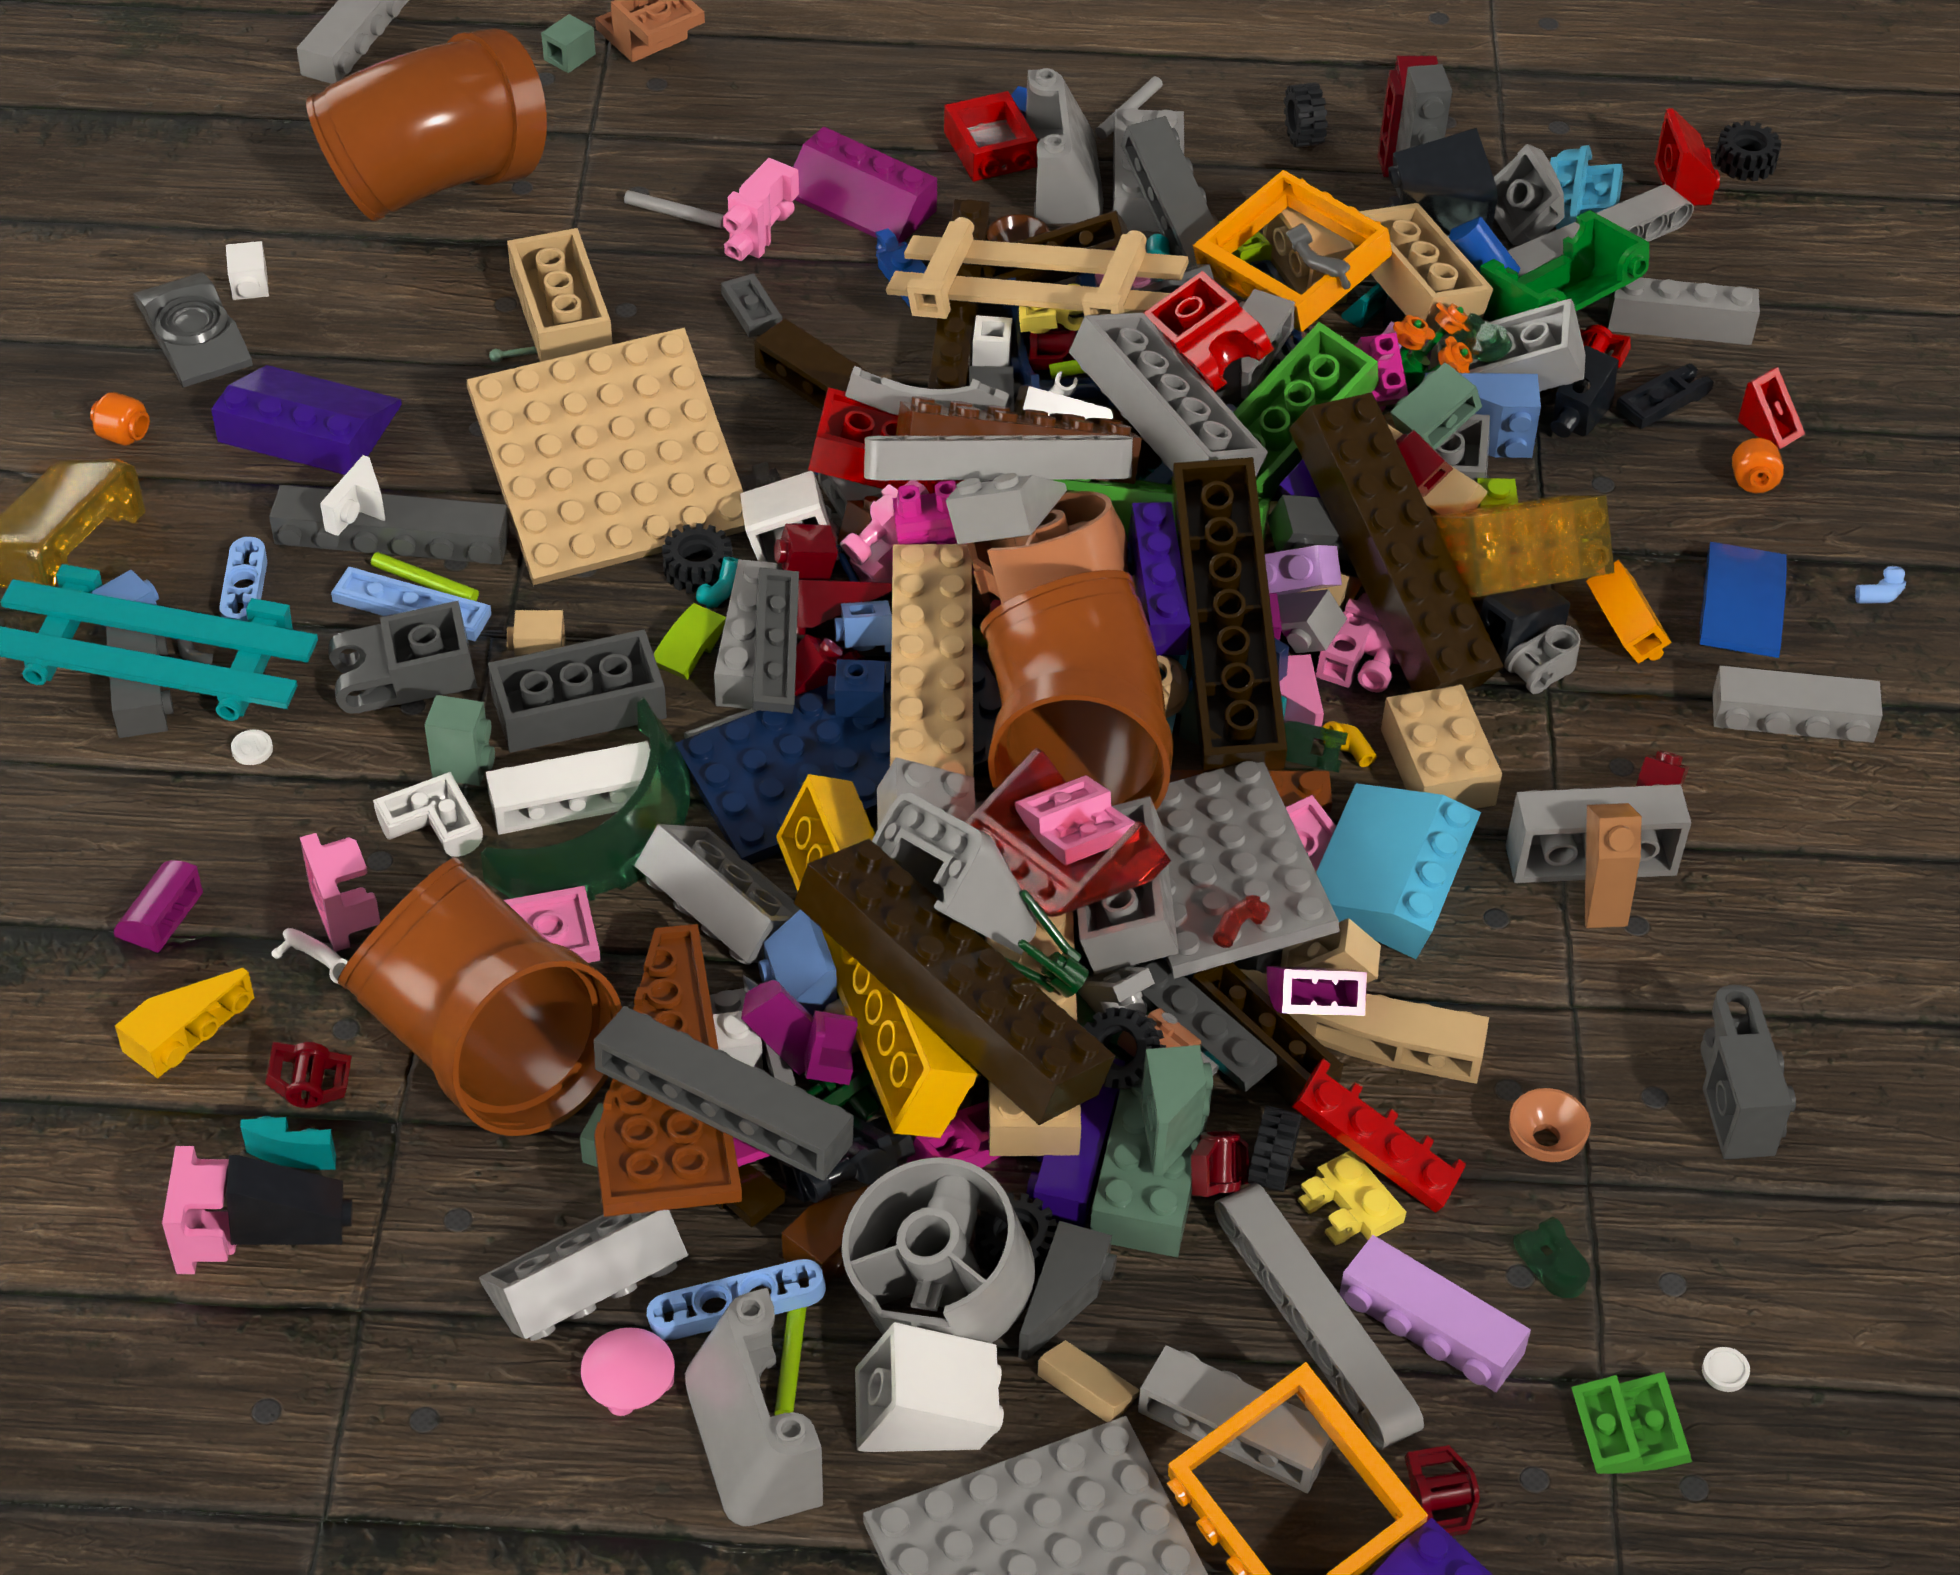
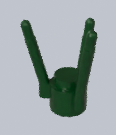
M1021 890V898L1063 953L1054 952L1047 957L1026 940H1019L1018 946L1042 965V974L1006 957L1004 958L1028 979L1038 983L1051 993L1057 990L1065 998H1069L1079 991L1088 977V970L1079 963L1081 954L1068 944L1029 892Z

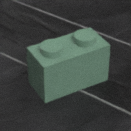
M1445 362L1436 371L1427 374L1422 383L1408 396L1402 397L1390 413L1396 430L1408 435L1415 430L1434 449H1437L1482 408L1477 387Z
M436 695L424 724L432 778L451 772L457 783L480 786L485 771H491L495 759V748L489 746L491 720L486 719L484 702Z

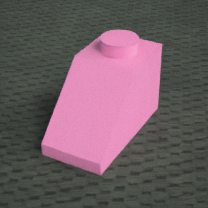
M1311 654L1288 656L1287 676L1279 681L1281 696L1287 698L1284 724L1311 740H1320L1324 712Z

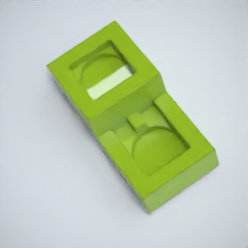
M693 603L673 624L655 650L654 657L658 668L688 680L703 652L711 653L724 630L726 617Z

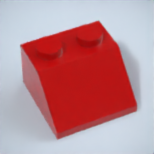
M1668 108L1665 111L1654 162L1662 185H1669L1691 202L1693 206L1711 205L1714 190L1719 189L1720 175L1719 171L1713 168L1710 149L1705 147L1700 133L1673 108Z

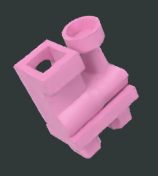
M768 158L741 185L739 193L733 191L728 196V212L723 216V226L729 232V240L724 243V253L727 256L743 261L748 255L759 259L765 253V246H769L771 243L772 225L776 220L785 221L794 212L793 200L799 195L798 169Z
M910 480L904 485L919 487L920 495L929 494L927 488L916 480ZM890 484L881 491L883 496L871 504L870 515L872 521L859 536L855 533H850L840 542L842 549L851 558L849 562L861 582L892 583L893 544H899L892 498H897L898 490ZM935 541V542H927V543H923V544H936V541Z
M1363 593L1358 600L1350 598L1346 604L1343 613L1347 620L1327 650L1320 651L1316 677L1349 688L1363 655L1367 654L1373 656L1374 659L1363 664L1358 673V681L1366 690L1378 693L1386 690L1392 678L1389 669L1391 664H1399L1367 594Z

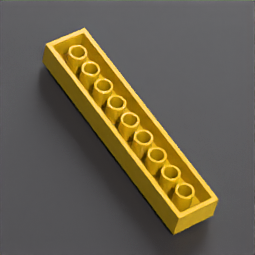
M808 774L776 835V839L798 892L808 863L864 840L870 839L872 841L875 832L853 781ZM822 929L836 967L838 995L846 1015L857 1018L858 1027L855 1038L893 1133L941 1138L950 1121L956 1116L957 1109L967 1092L973 1087L978 1075L976 1068Z

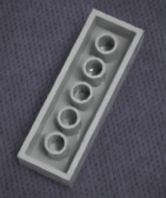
M1143 312L1084 316L1069 353L1172 472L1174 463L1253 457L1255 475L1257 476L1268 451Z

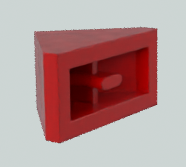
M1778 367L1770 369L1747 383L1738 417L1739 423L1757 437L1770 440L1777 446L1778 450L1805 435Z

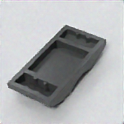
M201 272L133 293L135 302L183 388L253 366L252 358L235 321L227 314L214 284L204 273Z

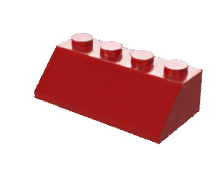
M828 387L808 470L884 489L890 484L898 490L900 486L907 484L910 480L883 481L864 478L865 437L896 436L898 415L846 397L845 391ZM948 480L916 481L924 485L929 494L935 493L936 484L940 481ZM954 480V481H955V483H956V485H957L959 482L964 481V480Z

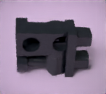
M854 1116L853 1145L824 1181L778 1159L788 1193L804 1203L810 1200L813 1203H818L831 1195V1186L856 1179L862 1183L873 1184L876 1179L899 1167L897 1162L915 1155V1149L911 1135L894 1134L888 1119L883 1116L870 1122H865Z

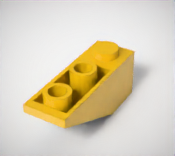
M240 968L148 998L115 1025L122 1052L158 1079L170 1068L178 1066L185 1056L201 1042L210 1039L217 1032L218 1028L231 1017L247 1008L249 1003L255 998L249 972L244 968Z

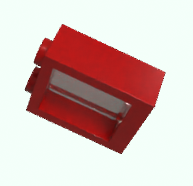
M1009 91L944 105V133L973 182L1037 167L1038 139Z

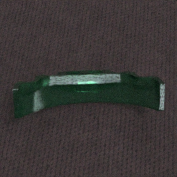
M644 697L637 702L638 729L650 738L649 759L639 786L626 804L595 829L562 843L528 849L486 847L481 852L483 878L488 884L511 899L585 885L588 901H593L597 894L614 888L623 890L646 876L634 866L658 824L684 826L690 805L691 790L688 768L675 740Z

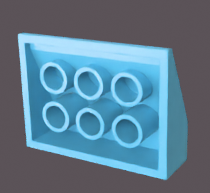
M1356 783L1316 871L1338 918V922L1349 918L1375 941L1413 959H1417L1434 929L1481 812L1442 794Z

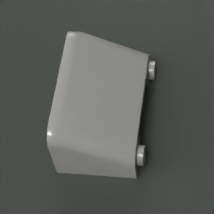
M1050 68L1028 70L1026 121L1038 139L1034 217L1045 224L1077 223L1103 215L1104 198L1093 129L1063 77L1058 72Z
M906 792L895 799L874 835L872 842L878 845L897 864L909 872L914 879L939 899L933 908L1022 955L1024 950L1018 946V942L1023 939L1029 943L1033 939L1037 929L1036 917L1021 898V888L994 840L984 832L912 793Z
M768 1288L740 1295L729 1304L685 1372L687 1395L724 1512L728 1519L742 1526L757 1525L823 1506L822 1447L814 1425L806 1416L795 1412L770 1417L760 1388V1377L765 1368L776 1367V1355L772 1346L771 1331L775 1321V1313Z

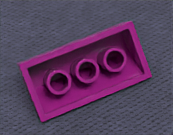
M824 126L803 144L793 168L798 169L799 195L794 199L795 201L877 238L876 232L889 228L896 235L898 243L904 242L937 211L936 177Z

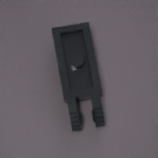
M1689 363L1674 371L1670 370L1622 395L1617 399L1615 409L1641 430L1693 401H1699L1713 389L1714 382L1708 376L1693 381L1697 376L1698 369L1692 363Z

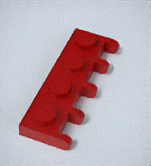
M1323 1058L1313 1070L1292 1107L1436 1213L1443 1208L1466 1167V1163L1458 1158L1451 1166L1430 1151L1434 1143L1431 1137L1425 1135L1418 1142L1394 1124L1399 1114L1392 1108L1383 1116L1358 1098L1363 1089L1358 1083L1354 1082L1347 1090L1328 1076L1326 1072L1331 1063Z

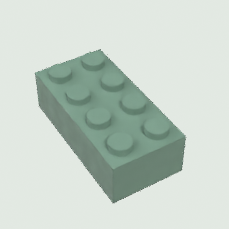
M1142 1087L1120 1089L1092 1207L1090 1229L1112 1235L1111 1245L1178 1258L1192 1195L1191 1154L1201 1141L1200 1135L1162 1176H1153L1140 1103ZM1207 1090L1210 1105L1212 1090ZM1202 1116L1200 1134L1206 1130L1208 1116Z

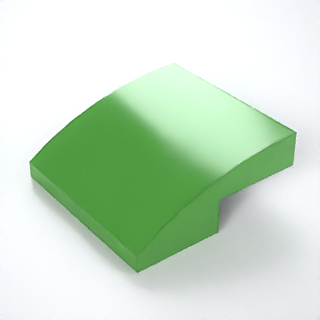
M1665 1372L1619 1383L1617 1375L1571 1387L1596 1473H1632L1668 1468L1692 1462Z

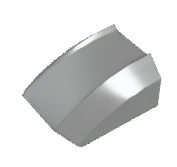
M1526 144L1517 153L1518 155L1494 177L1498 194L1494 218L1513 245H1522L1547 234L1565 218L1564 194L1557 175L1544 152L1529 144Z

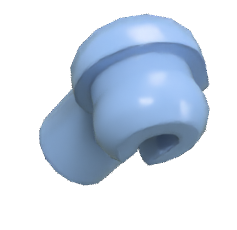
M1889 566L1884 569V579L1878 584L1856 585V603H1889L1894 601L1906 586L1904 569L1897 566Z

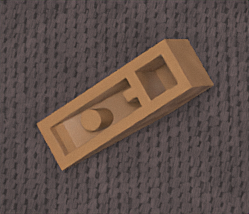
M1629 803L1587 805L1584 925L1586 928L1628 926L1641 858L1642 816Z

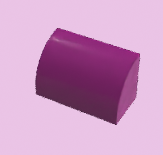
M178 860L164 862L114 928V937L159 953L203 893L197 866Z
M1267 966L1269 997L1272 1006L1277 1012L1287 1014L1365 1016L1367 972L1339 968Z
M771 980L754 987L745 994L741 1019L798 1075L805 1072L804 1054L813 1016L778 981Z

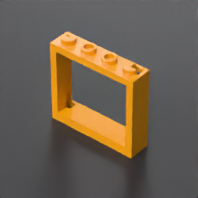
M1285 170L1277 174L1193 244L1196 263L1210 264L1214 281L1239 296L1249 297L1252 291L1256 289L1294 301V328L1300 332H1303L1392 256L1389 230L1381 225V222L1368 218L1356 208L1343 204L1333 198L1328 192L1320 191L1308 184L1303 178L1299 179ZM1288 206L1358 246L1343 259L1350 265V269L1345 273L1351 283L1349 289L1345 290L1342 288L1339 277H1331L1326 274L1302 295L1232 253Z
M1307 1362L1168 1464V1476L1171 1481L1167 1485L1175 1494V1499L1182 1507L1189 1503L1201 1518L1196 1524L1212 1546L1218 1542L1230 1556L1226 1560V1564L1233 1575L1271 1574L1193 1474L1192 1470L1294 1394L1298 1396L1396 1520L1326 1575L1364 1574L1424 1525L1428 1518V1514Z

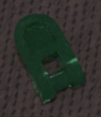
M1470 313L1464 322L1471 331L1466 332L1462 329L1447 336H1453L1458 343H1464L1469 348L1473 359L1484 362L1496 361L1502 358L1512 347V341L1506 328L1483 321L1475 313Z
M1299 721L1284 723L1287 761L1339 773L1342 760H1338L1341 744L1346 745L1347 732ZM1315 738L1326 741L1323 755L1311 753Z
M1550 1217L1540 1222L1539 1229L1533 1232L1525 1230L1514 1236L1513 1242L1516 1251L1545 1288L1553 1295L1561 1298H1573L1585 1291L1590 1276V1267L1586 1259L1568 1239L1563 1225L1557 1218ZM1548 1245L1554 1253L1546 1256L1541 1248Z

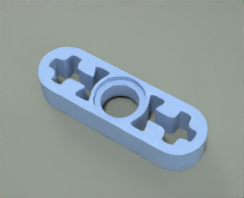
M242 537L234 541L230 546L219 606L221 617L248 622L246 608L251 598L261 600L267 556L264 543L256 537ZM247 555H250V565L244 564V559L247 558ZM243 579L253 581L252 585L245 588L234 586L236 582ZM238 603H243L244 608L241 609L240 613H237Z

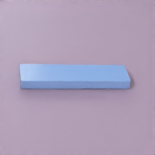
M349 566L331 592L332 600L335 603L382 616L459 601L467 638L472 641H476L492 615L490 605Z

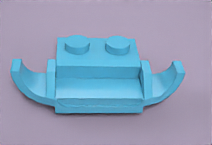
M1583 145L1579 149L1563 150L1557 157H1551L1550 164L1557 175L1564 194L1565 218L1555 226L1556 229L1576 222L1577 216L1589 210L1597 213L1618 204L1623 180L1622 164L1588 166V160H1592V152L1589 145Z

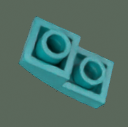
M262 1116L257 1119L241 1120L240 1128L247 1153L259 1159L287 1167L312 1170L336 1169V1152L331 1129L318 1130L309 1128L302 1131L289 1132L286 1117Z

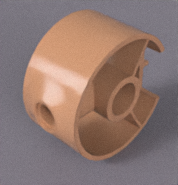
M1065 492L1032 535L967 543L974 568L975 580L984 608L991 606V602L997 597L1000 598L1001 604L1030 589L1080 573L1098 570H1121L1129 573L1128 541L1124 526L1112 505L1111 499L1098 492Z

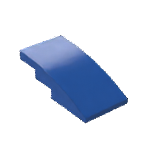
M1710 542L1707 553L1703 603L1700 612V645L1779 658L1785 608L1787 554Z

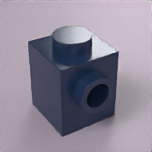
M837 659L836 676H828L827 690L828 700H835L836 716L884 718L887 688L886 661Z

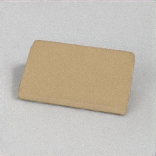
M1066 1340L1044 1353L1038 1360L1037 1375L1105 1422L1120 1418L1140 1395L1138 1388Z

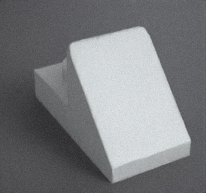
M362 455L320 503L326 532L339 536L348 524L356 520L359 512L385 521L382 495L370 457Z

